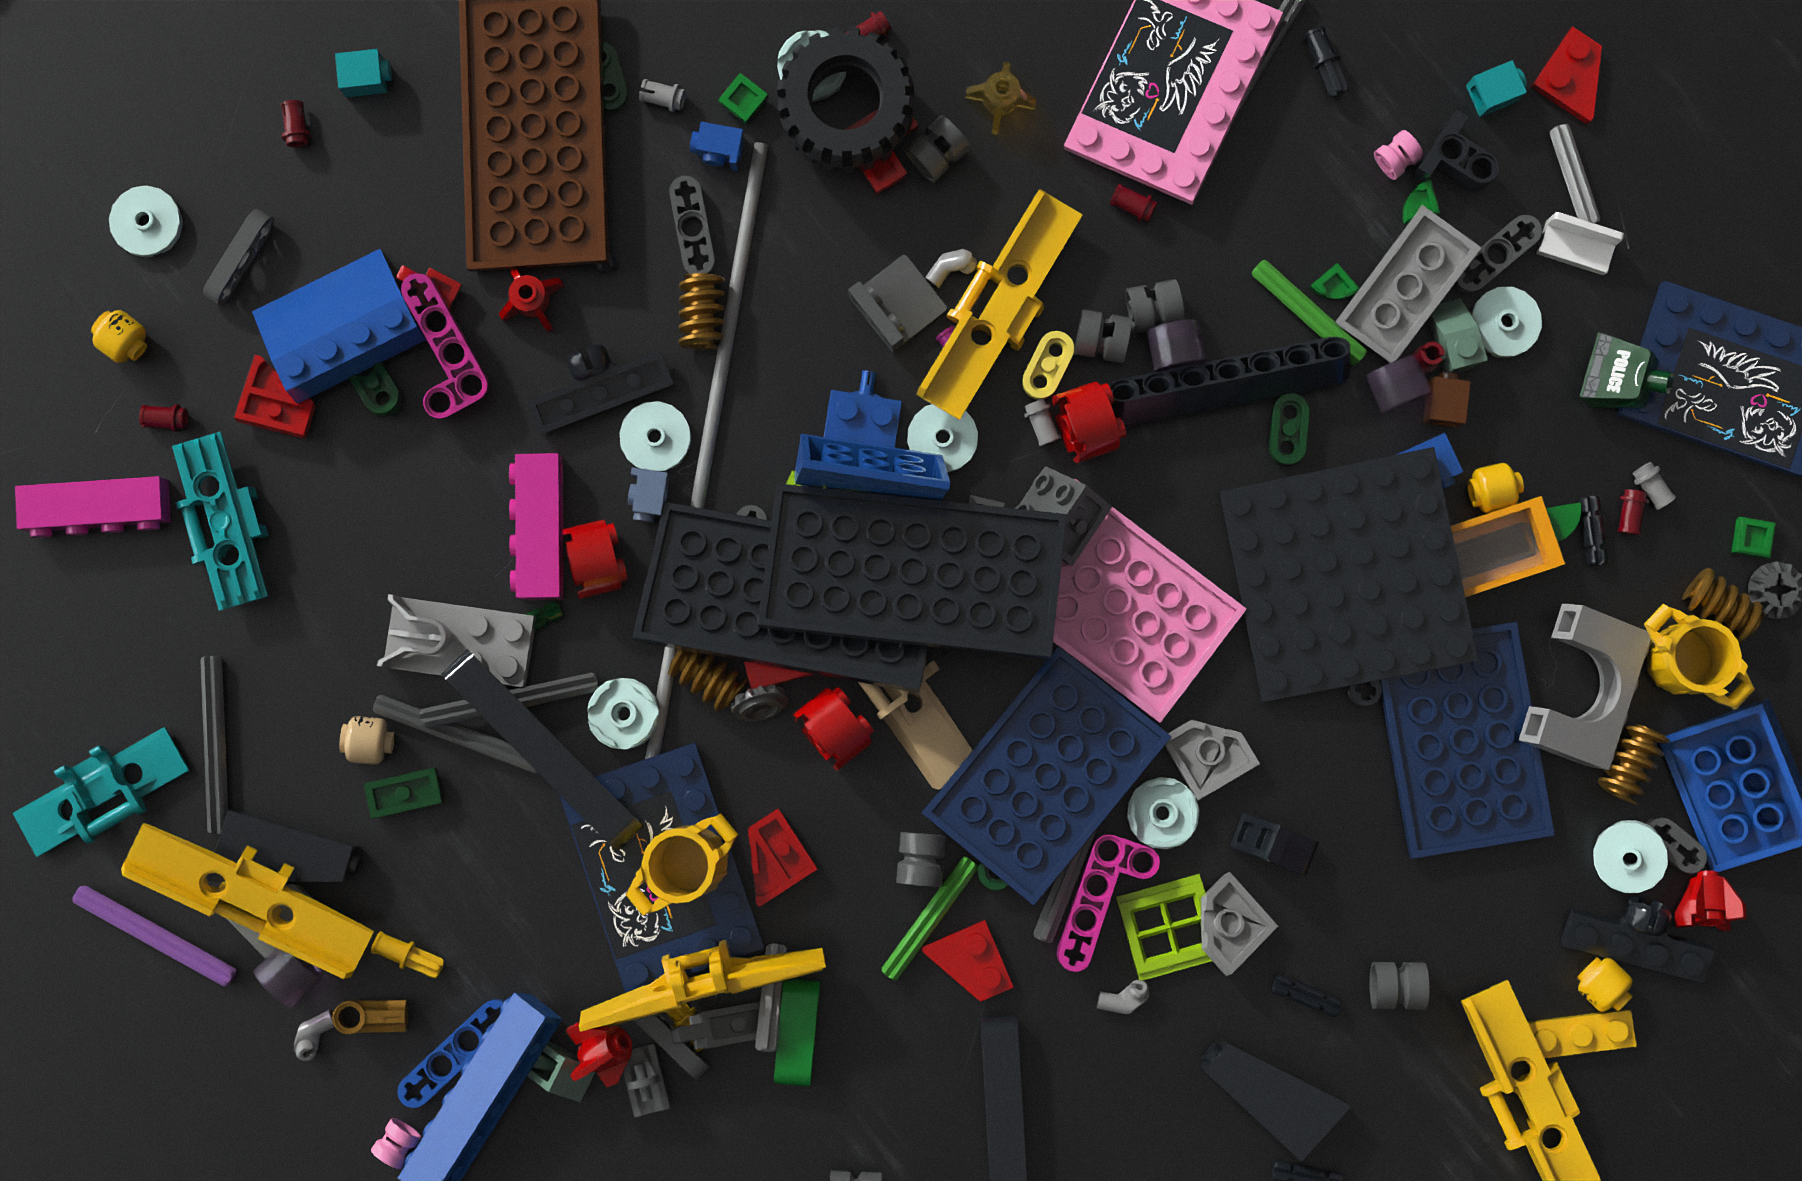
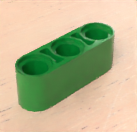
M793 978L783 981L774 1084L810 1087L820 981Z

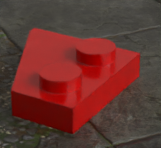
M1572 26L1531 88L1585 124H1588L1594 117L1602 45Z
M255 355L234 418L239 423L306 439L316 405L310 398L297 404L286 392L277 371L268 365L261 356Z
M779 808L748 828L755 899L758 907L818 869Z
M985 920L921 947L926 956L980 1002L1014 988Z

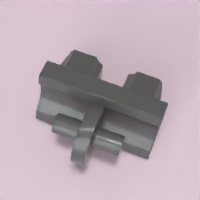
M655 1043L633 1048L623 1074L634 1118L671 1108Z

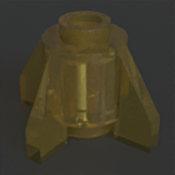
M1004 62L1002 71L989 76L985 83L967 87L965 98L984 100V105L988 111L994 114L991 134L995 135L999 133L1002 115L1011 113L1015 110L1016 106L1034 110L1037 99L1023 91L1017 78L1009 73L1011 63ZM1004 90L1006 94H1000L998 91Z

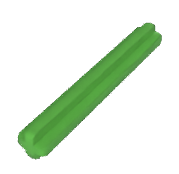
M1267 260L1261 261L1252 272L1253 277L1321 338L1341 337L1349 342L1351 347V365H1357L1367 353L1366 349Z
M965 856L961 858L942 884V887L939 888L883 965L882 972L894 981L899 979L976 873L978 865Z

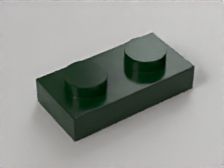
M437 768L364 783L371 819L444 803Z

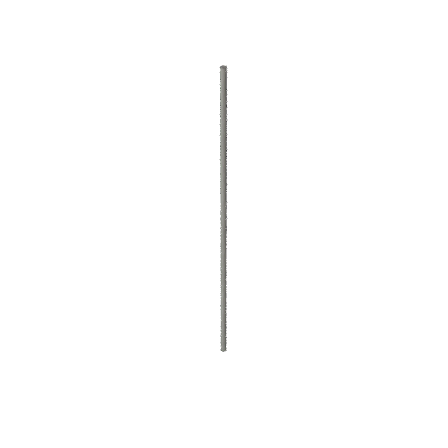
M759 142L754 143L723 318L724 324H722L721 329L724 338L719 340L690 503L691 507L704 509L768 151V145ZM668 647L664 649L656 694L660 709L659 723L652 737L648 739L645 759L661 754L674 676H669L668 670L673 657L679 649Z

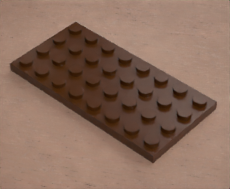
M459 0L467 270L479 272L509 270L513 268L524 269L609 263L601 1Z

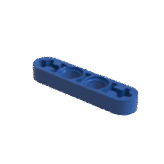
M492 999L483 1004L414 1068L398 1086L397 1093L401 1103L410 1108L420 1107L462 1070L465 1063L474 1057L481 1046V1038L485 1032L483 1028L474 1023V1020L478 1018L480 1024L484 1023L491 1015L488 1009L490 1007L494 1010L500 1008L505 1000ZM494 1023L491 1024V1025L486 1029V1031H487L490 1027H492V1026L494 1025ZM466 1030L475 1032L479 1038V1044L473 1051H467L460 1045V1035ZM443 1055L450 1059L452 1069L448 1075L441 1076L435 1073L432 1066L435 1057ZM424 1068L428 1078L438 1085L434 1088L432 1082H429L420 1091L423 1096L422 1099L418 1096L411 1099L407 1095L411 1090L408 1083L410 1082L415 1085L426 1076L420 1073Z

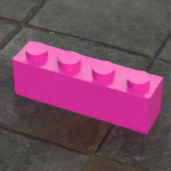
M558 453L515 454V463H510L509 465L510 485H515V499H510L509 502L510 520H515V535H510L509 548L510 555L516 556V570L510 571L511 592H516V598L520 600H564V546L562 535L563 457Z
M160 476L15 486L17 529L30 532L31 538L52 537V531L66 530V535L88 534V528H101L102 533L124 532V526L137 525V530L149 531L160 529V523H171L169 480Z

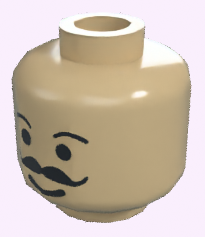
M354 716L348 724L342 725L339 750L340 753H345L346 759L349 762L379 765L383 761L385 753L392 754L394 732H388L384 719Z

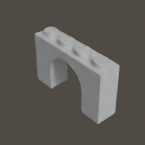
M1562 604L1551 638L1581 649L1592 657L1600 675L1599 693L1593 706L1585 714L1577 718H1571L1551 709L1529 706L1518 741L1587 767L1609 770L1615 758L1614 753L1615 751L1617 752V744L1622 728L1627 722V712L1633 693L1638 687L1639 674L1644 659L1648 655L1651 639L1646 630L1584 605Z

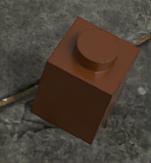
M1441 372L1439 377L1435 376L1428 381L1423 424L1459 428L1466 424L1471 381L1460 380V374Z

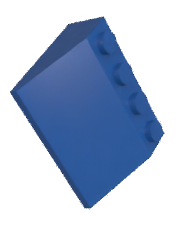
M381 249L252 311L277 374L286 392L297 404L349 379L353 375H357L375 366L374 364L380 361L383 362L426 341L420 326L403 298L401 288Z
M801 434L794 474L795 484L939 501L943 499L950 488V479L943 455Z
M1769 698L1666 735L1665 737L1670 740V743H1659L1698 841L1706 851L1707 863L1711 871L1721 872L1802 846V779Z

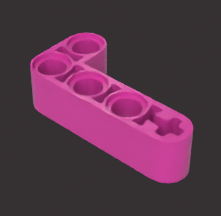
M415 273L409 275L404 279L401 286L403 298L449 378L426 392L423 398L424 409L434 418H445L485 396L489 389V380L435 282L425 274ZM415 280L420 284H427L428 288L424 291V295L428 302H432L434 298L438 302V305L427 307L421 314L418 307L424 306L422 299L419 296H411L410 291L414 289L413 282ZM434 311L443 313L447 320L445 328L440 332L432 331L427 324L428 316ZM451 343L461 345L464 350V358L457 364L449 362L445 357V349ZM467 375H476L480 378L482 389L478 394L470 395L464 391L462 383ZM444 392L449 396L450 407L447 411L438 412L432 407L431 398L433 394Z
M1110 834L1099 835L1093 840L1057 947L1058 961L1065 969L1078 972L1088 966L1119 872L1141 879L1152 877L1157 873L1160 865L1159 856L1155 850ZM1106 840L1113 841L1117 847L1116 856L1109 861L1102 860L1098 854L1099 845ZM1143 851L1150 856L1151 866L1145 872H1138L1134 869L1132 862L1134 856ZM1093 875H1101L1106 882L1105 890L1099 895H1091L1087 890V881ZM1081 910H1091L1095 917L1093 926L1086 930L1079 929L1075 922L1076 915ZM1073 930L1080 936L1090 938L1088 943L1080 940L1078 950L1083 954L1081 960L1075 959L1073 964H1070L1069 958L1064 953L1066 949L1072 950L1074 948L1076 938L1069 937L1070 932Z

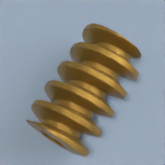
M708 273L683 275L686 280L679 283V288L686 292V294L679 297V302L687 308L679 311V317L687 322L679 325V332L688 336L679 339V346L695 350L717 349L719 347L714 345V341L723 339L724 334L714 331V327L724 324V320L714 317V313L724 310V306L714 303V299L724 296V291L715 289L714 285L724 282V277Z
M1706 568L1691 582L1684 592L1682 600L1687 597L1691 598L1688 607L1690 611L1700 605L1703 606L1700 618L1705 619L1709 615L1714 614L1713 621H1717L1720 624L1723 622L1727 623L1726 627L1732 633L1735 630L1738 631L1737 640L1741 644L1760 625L1765 615V612H1762V605L1759 602L1750 604V596L1748 594L1742 593L1738 595L1737 586L1729 585L1726 587L1727 581L1724 577L1719 576L1714 579V570Z
M678 650L670 663L668 675L673 677L682 672L679 683L683 686L693 680L691 687L693 694H697L705 689L702 701L708 703L716 698L714 710L717 712L725 707H729L730 703L735 700V696L740 694L749 681L746 678L740 683H736L739 671L735 669L726 675L724 672L727 662L723 661L714 666L715 656L707 655L702 657L701 653Z
M1642 725L1624 727L1623 733L1629 739H1619L1617 746L1623 752L1615 751L1614 753L1615 758L1613 761L1617 765H1611L1609 770H1604L1611 778L1601 777L1598 779V784L1606 792L1635 805L1638 804L1631 798L1632 794H1645L1637 785L1638 782L1651 781V778L1644 772V769L1656 770L1658 767L1650 759L1651 755L1661 757L1664 755L1656 746L1657 743H1670V740L1664 735Z

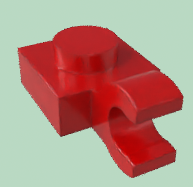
M402 265L395 278L404 281L409 275L417 272ZM429 267L426 275L435 282L447 306L451 309L463 284ZM415 280L413 285L414 288L418 289L415 296H419L424 305L428 307L438 305L436 298L432 302H428L424 295V291L428 288L427 284H420Z

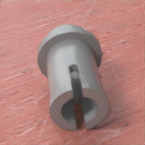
M649 79L643 80L641 88L655 91V93L651 94L640 91L639 100L641 102L669 107L670 112H675L676 109H683L686 100V90L681 89L680 84L669 86L649 81Z
M1043 398L1024 406L1027 412L1024 416L1025 418L1029 417L1038 438L1039 446L1061 438L1049 411L1051 404H1046Z
M1649 462L1633 473L1636 478L1634 483L1641 485L1655 505L1654 507L1658 510L1672 502L1676 496L1658 473L1660 467H1654L1652 462Z

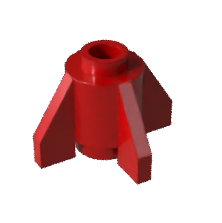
M517 268L509 270L514 281L509 288V301L499 312L503 322L521 313L527 317H538L547 332L552 331L554 328L544 312L548 308L549 295L565 286L560 277L540 281L533 276H521ZM531 291L533 293L532 296L526 299L525 294Z
M1700 871L1696 874L1697 877L1691 878L1675 911V927L1678 929L1693 927L1696 923L1699 926L1716 927L1723 932L1731 931L1730 921L1747 919L1746 904L1729 881L1719 876V873L1716 871Z
M579 1022L569 1026L565 1031L575 1045L582 1043L577 1051L580 1064L570 1074L572 1080L581 1079L593 1071L597 1072V1075L607 1088L617 1084L632 1054V1040L628 1033L619 1026H600L581 1032Z

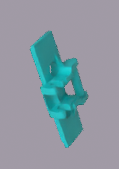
M222 432L173 445L172 449L187 498L176 502V508L183 515L194 554L191 557L192 564H206L218 610H226L268 597L252 539L266 538L269 534L266 525L258 524L252 504V501L258 499L256 489L254 487L237 488ZM208 477H215L219 481L218 492L211 497L203 495L201 489L203 480ZM203 505L215 543L213 548L207 549L196 507ZM232 547H236L239 551L237 562L230 566L223 564L222 558H226L227 551Z
M161 728L114 756H111L108 748L99 745L89 751L92 757L74 767L63 765L54 771L56 777L61 778L65 784L13 813L36 857L43 855L78 834L86 844L92 843L98 834L135 813L141 815L146 812L145 804L141 798L190 771L167 728ZM132 763L138 764L143 772L141 780L136 784L128 783L124 777L126 767ZM121 793L125 795L127 802L91 821L88 815L89 811ZM66 800L73 807L70 820L65 819L61 813V807Z

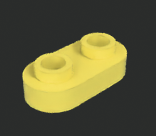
M1052 331L1044 335L1040 340L1022 379L1023 389L1029 397L1036 400L1047 399L1056 391L1074 353L1073 341L1066 333ZM1057 345L1062 349V354L1054 357L1049 353V348ZM1036 377H1043L1047 385L1044 388H1037L1033 380Z

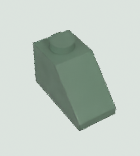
M1461 298L1440 303L1429 316L1428 321L1434 342L1439 343L1444 348V356L1441 357L1442 361L1440 362L1443 372L1458 373L1477 368L1485 363L1488 359L1478 325Z
M549 1041L527 1076L550 1093L581 1102L595 1072L592 1071L585 1077L573 1081L570 1074L580 1064L578 1056Z

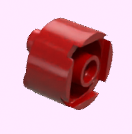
M1094 381L1053 396V406L1059 404L1061 411L1060 414L1054 415L1056 424L1067 452L1075 451L1077 454L1073 459L1075 463H1080L1119 449L1120 439L1126 437V429L1120 417L1115 418L1111 406L1114 403V397L1107 383L1100 385Z
M603 519L562 529L563 538L570 537L571 539L570 542H566L567 546L565 549L575 586L581 584L583 586V590L577 593L578 598L583 599L622 589L621 583L626 582L627 573L623 559L616 560L613 548L617 547L619 543L614 523L606 525Z
M826 687L792 716L796 722L801 718L803 719L805 727L801 730L826 761L831 757L837 761L833 768L839 771L872 744L870 736L874 730L862 715H859L857 718L848 708L851 702L839 687H836L834 690Z

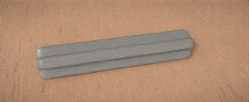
M1568 124L1556 126L1550 131V137L1577 218L1596 224L1600 221V215L1571 128Z
M769 944L766 947L765 955L787 953L786 946ZM783 981L762 986L756 1050L774 1052L777 1049Z

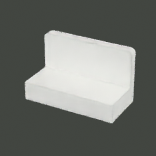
M1555 212L1545 222L1536 254L1605 275L1608 271L1615 246L1623 240L1624 233Z

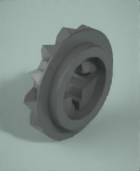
M1779 561L1762 565L1753 573L1749 581L1748 595L1750 596L1751 603H1761L1762 612H1765L1764 616L1768 618L1782 619L1794 615L1802 606V574L1794 569L1793 565ZM1777 579L1780 580L1781 586L1791 588L1790 592L1781 595L1780 601L1777 594L1765 592V589L1777 584Z
M760 685L755 689L748 688L746 693L738 694L735 696V700L730 703L732 715L737 719L749 722L766 720L777 715L787 706L788 697L784 688H776L775 685L767 687Z

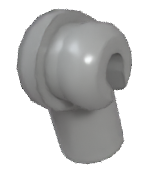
M965 249L943 253L926 275L925 280L939 289L950 272L960 270L962 273H972L976 269L977 259L972 256L970 251Z
M1135 980L1119 994L1100 991L1097 1009L1126 1015L1131 1014L1147 1001L1149 987L1144 981Z
M327 1010L300 1024L294 1042V1051L298 1059L309 1061L315 1057L321 1033L335 1027L331 1010Z

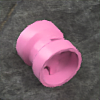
M1402 130L1393 137L1391 144L1382 145L1374 152V158L1382 171L1389 178L1396 180L1405 172V168L1408 165H1415L1424 158V153L1417 140L1409 132Z
M391 1118L385 1127L386 1134L382 1139H378L375 1142L371 1152L385 1164L396 1169H402L408 1151L417 1146L422 1136L408 1124L396 1118Z

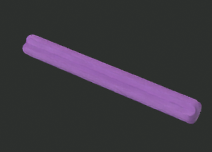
M80 886L72 899L74 904L216 983L228 986L235 977L236 969L90 887Z

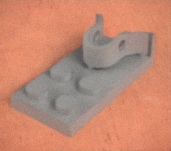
M1423 205L1418 208V212L1335 321V323L1392 364L1395 363L1481 249L1479 245Z
M388 594L387 600L393 606L385 656L378 660L377 666L442 676L441 673L468 649L503 685L526 687L536 616L403 598Z

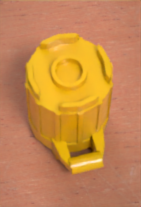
M1662 604L1644 623L1652 641L1647 655V671L1658 687L1671 692L1673 695L1704 693L1717 703L1731 707L1734 710L1755 690L1746 672L1748 665L1742 659L1739 642L1731 630L1717 621L1699 619L1695 615L1688 616L1665 604ZM1670 617L1678 623L1668 626L1669 628L1662 630L1660 633L1657 632ZM1736 677L1741 683L1728 697L1724 694L1729 692L1723 688Z
M721 813L704 819L695 825H684L666 830L654 837L646 847L642 867L636 872V877L633 879L625 895L644 916L661 910L671 903L690 902L714 891L727 874L728 852L731 850L739 834ZM710 825H712L713 828L718 832V834L723 838V840L725 841L724 844L722 843L720 836H717L712 831L707 829ZM644 882L659 897L654 901V904L639 889V886Z

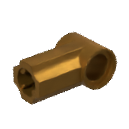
M353 999L345 1001L334 1010L332 1016L333 1025L343 1034L407 1032V1000ZM349 1006L356 1008L360 1013V1022L355 1027L348 1026L343 1021V1012Z

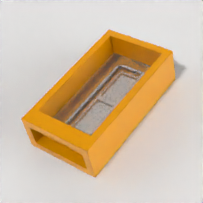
M1542 496L1451 526L1465 597L1565 564Z

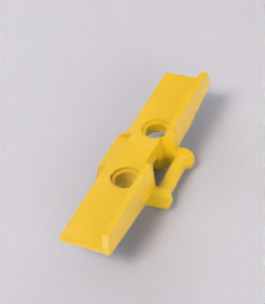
M1038 190L994 265L991 266L979 261L976 266L977 273L956 308L950 309L947 318L956 323L957 326L916 393L917 396L958 420L961 419L1005 344L1009 342L1011 348L1019 351L1025 341L1023 335L1033 318H1039L1044 310L1043 302L1035 294L1083 214L1047 194L1045 191ZM1013 267H1021L1027 273V281L1021 285L1012 284L1007 277V272ZM990 279L999 286L979 319L972 316L973 312L970 310ZM984 331L991 336V341L985 345H978L972 340L971 333Z
M146 823L142 824L121 868L122 876L207 916H213L216 913L259 933V940L342 979L352 976L374 931L322 903L286 887V883L295 867L284 863L279 873L252 861L258 850L250 846L245 848L240 859L235 863L208 849ZM211 873L220 874L225 879V882H222L219 887L211 886L207 883V875ZM279 905L288 906L292 910L294 916L292 920L285 921L280 917L282 909Z
M727 940L719 941V946L675 958H671L670 954L662 956L665 974L651 984L641 986L581 1011L579 1029L581 1032L600 1026L608 1027L681 1008L682 1003L712 995L730 992L734 994L822 971L826 967L823 948L741 958L731 957ZM709 964L710 973L689 978L685 972L687 969Z
M1505 980L1461 1000L1495 1078L1494 1081L1479 1089L1482 1096L1488 1097L1507 1138L1504 1142L1507 1150L1517 1149L1526 1145L1542 1181H1601L1572 1119L1580 1114V1109L1570 1092L1558 1062L1547 1065L1509 981ZM1519 1060L1526 1061L1530 1072L1518 1079H1514L1511 1075L1512 1065ZM1501 1091L1506 1094L1511 1092L1518 1094L1529 1116L1526 1120L1530 1129L1520 1133ZM1549 1128H1556L1561 1134V1141L1555 1148H1546L1542 1141L1543 1133Z

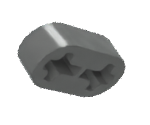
M1660 817L1649 819L1645 823L1652 828L1666 827L1664 834L1672 842L1670 844L1666 841L1664 842L1667 847L1668 863L1673 868L1684 873H1696L1704 868L1707 862L1705 849L1676 823L1668 818ZM1678 846L1683 850H1694L1692 854L1693 859H1695L1694 864H1682L1684 856L1676 850Z

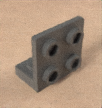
M906 255L899 257L864 285L859 281L848 289L849 299L892 353L947 311V306Z
M1044 467L1035 478L1033 485L1021 503L1015 509L1067 514L1062 561L1073 566L1112 506L1087 485L1049 467Z

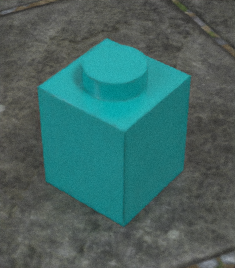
M378 49L335 53L338 88L345 97L388 93L387 81H392L391 65L388 59L384 60Z
M1513 60L1473 76L1466 85L1479 117L1519 102L1527 93L1525 89L1527 87L1525 75L1520 68L1516 69Z

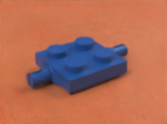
M862 371L859 391L851 393L836 390L830 391L823 437L895 448L902 401L886 399L874 394L876 372H870L867 385L869 371Z

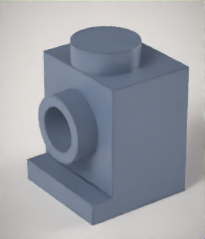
M632 467L631 475L634 479H637L636 484L631 483L628 494V505H633V520L654 523L655 517L661 518L664 502H667L670 475L667 472Z

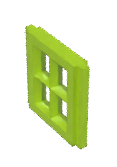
M1200 874L1116 897L1139 980H1147L1212 961L1202 950V943L1179 949L1174 932L1175 929L1197 923L1201 925V897L1205 894ZM1193 896L1198 916L1172 923L1167 903ZM1160 906L1165 925L1139 932L1134 913ZM1167 932L1172 951L1146 958L1141 939Z

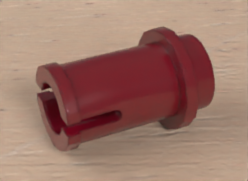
M881 11L876 14L871 12L869 19L855 27L860 28L861 35L868 36L871 31L884 38L888 36L886 32L892 29Z
M287 100L281 103L285 132L282 133V140L286 141V146L292 148L306 146L308 144L307 139L310 138V132L306 130L304 102L301 100Z
M1119 184L1111 198L1110 205H1114L1137 216V221L1139 222L1142 219L1149 222L1158 202L1152 200V195L1145 197Z
M1433 341L1420 345L1412 353L1413 366L1418 367L1417 370L1423 373L1432 372L1442 361L1441 357L1444 356V348L1439 343Z
M174 404L172 407L142 405L140 408L139 423L142 428H171L173 432H179L180 429H186L188 425L187 408H181L180 404Z
M1625 489L1624 496H1620L1623 506L1617 532L1641 535L1645 504H1649V500L1646 499L1647 492Z

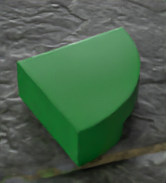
M1431 179L1418 185L1408 196L1403 208L1404 224L1412 220L1421 205L1437 216L1440 214Z
M1338 263L1309 287L1318 296L1329 300L1347 299L1355 295L1360 289Z
M1581 502L1546 508L1557 542L1568 537L1577 527L1581 517Z

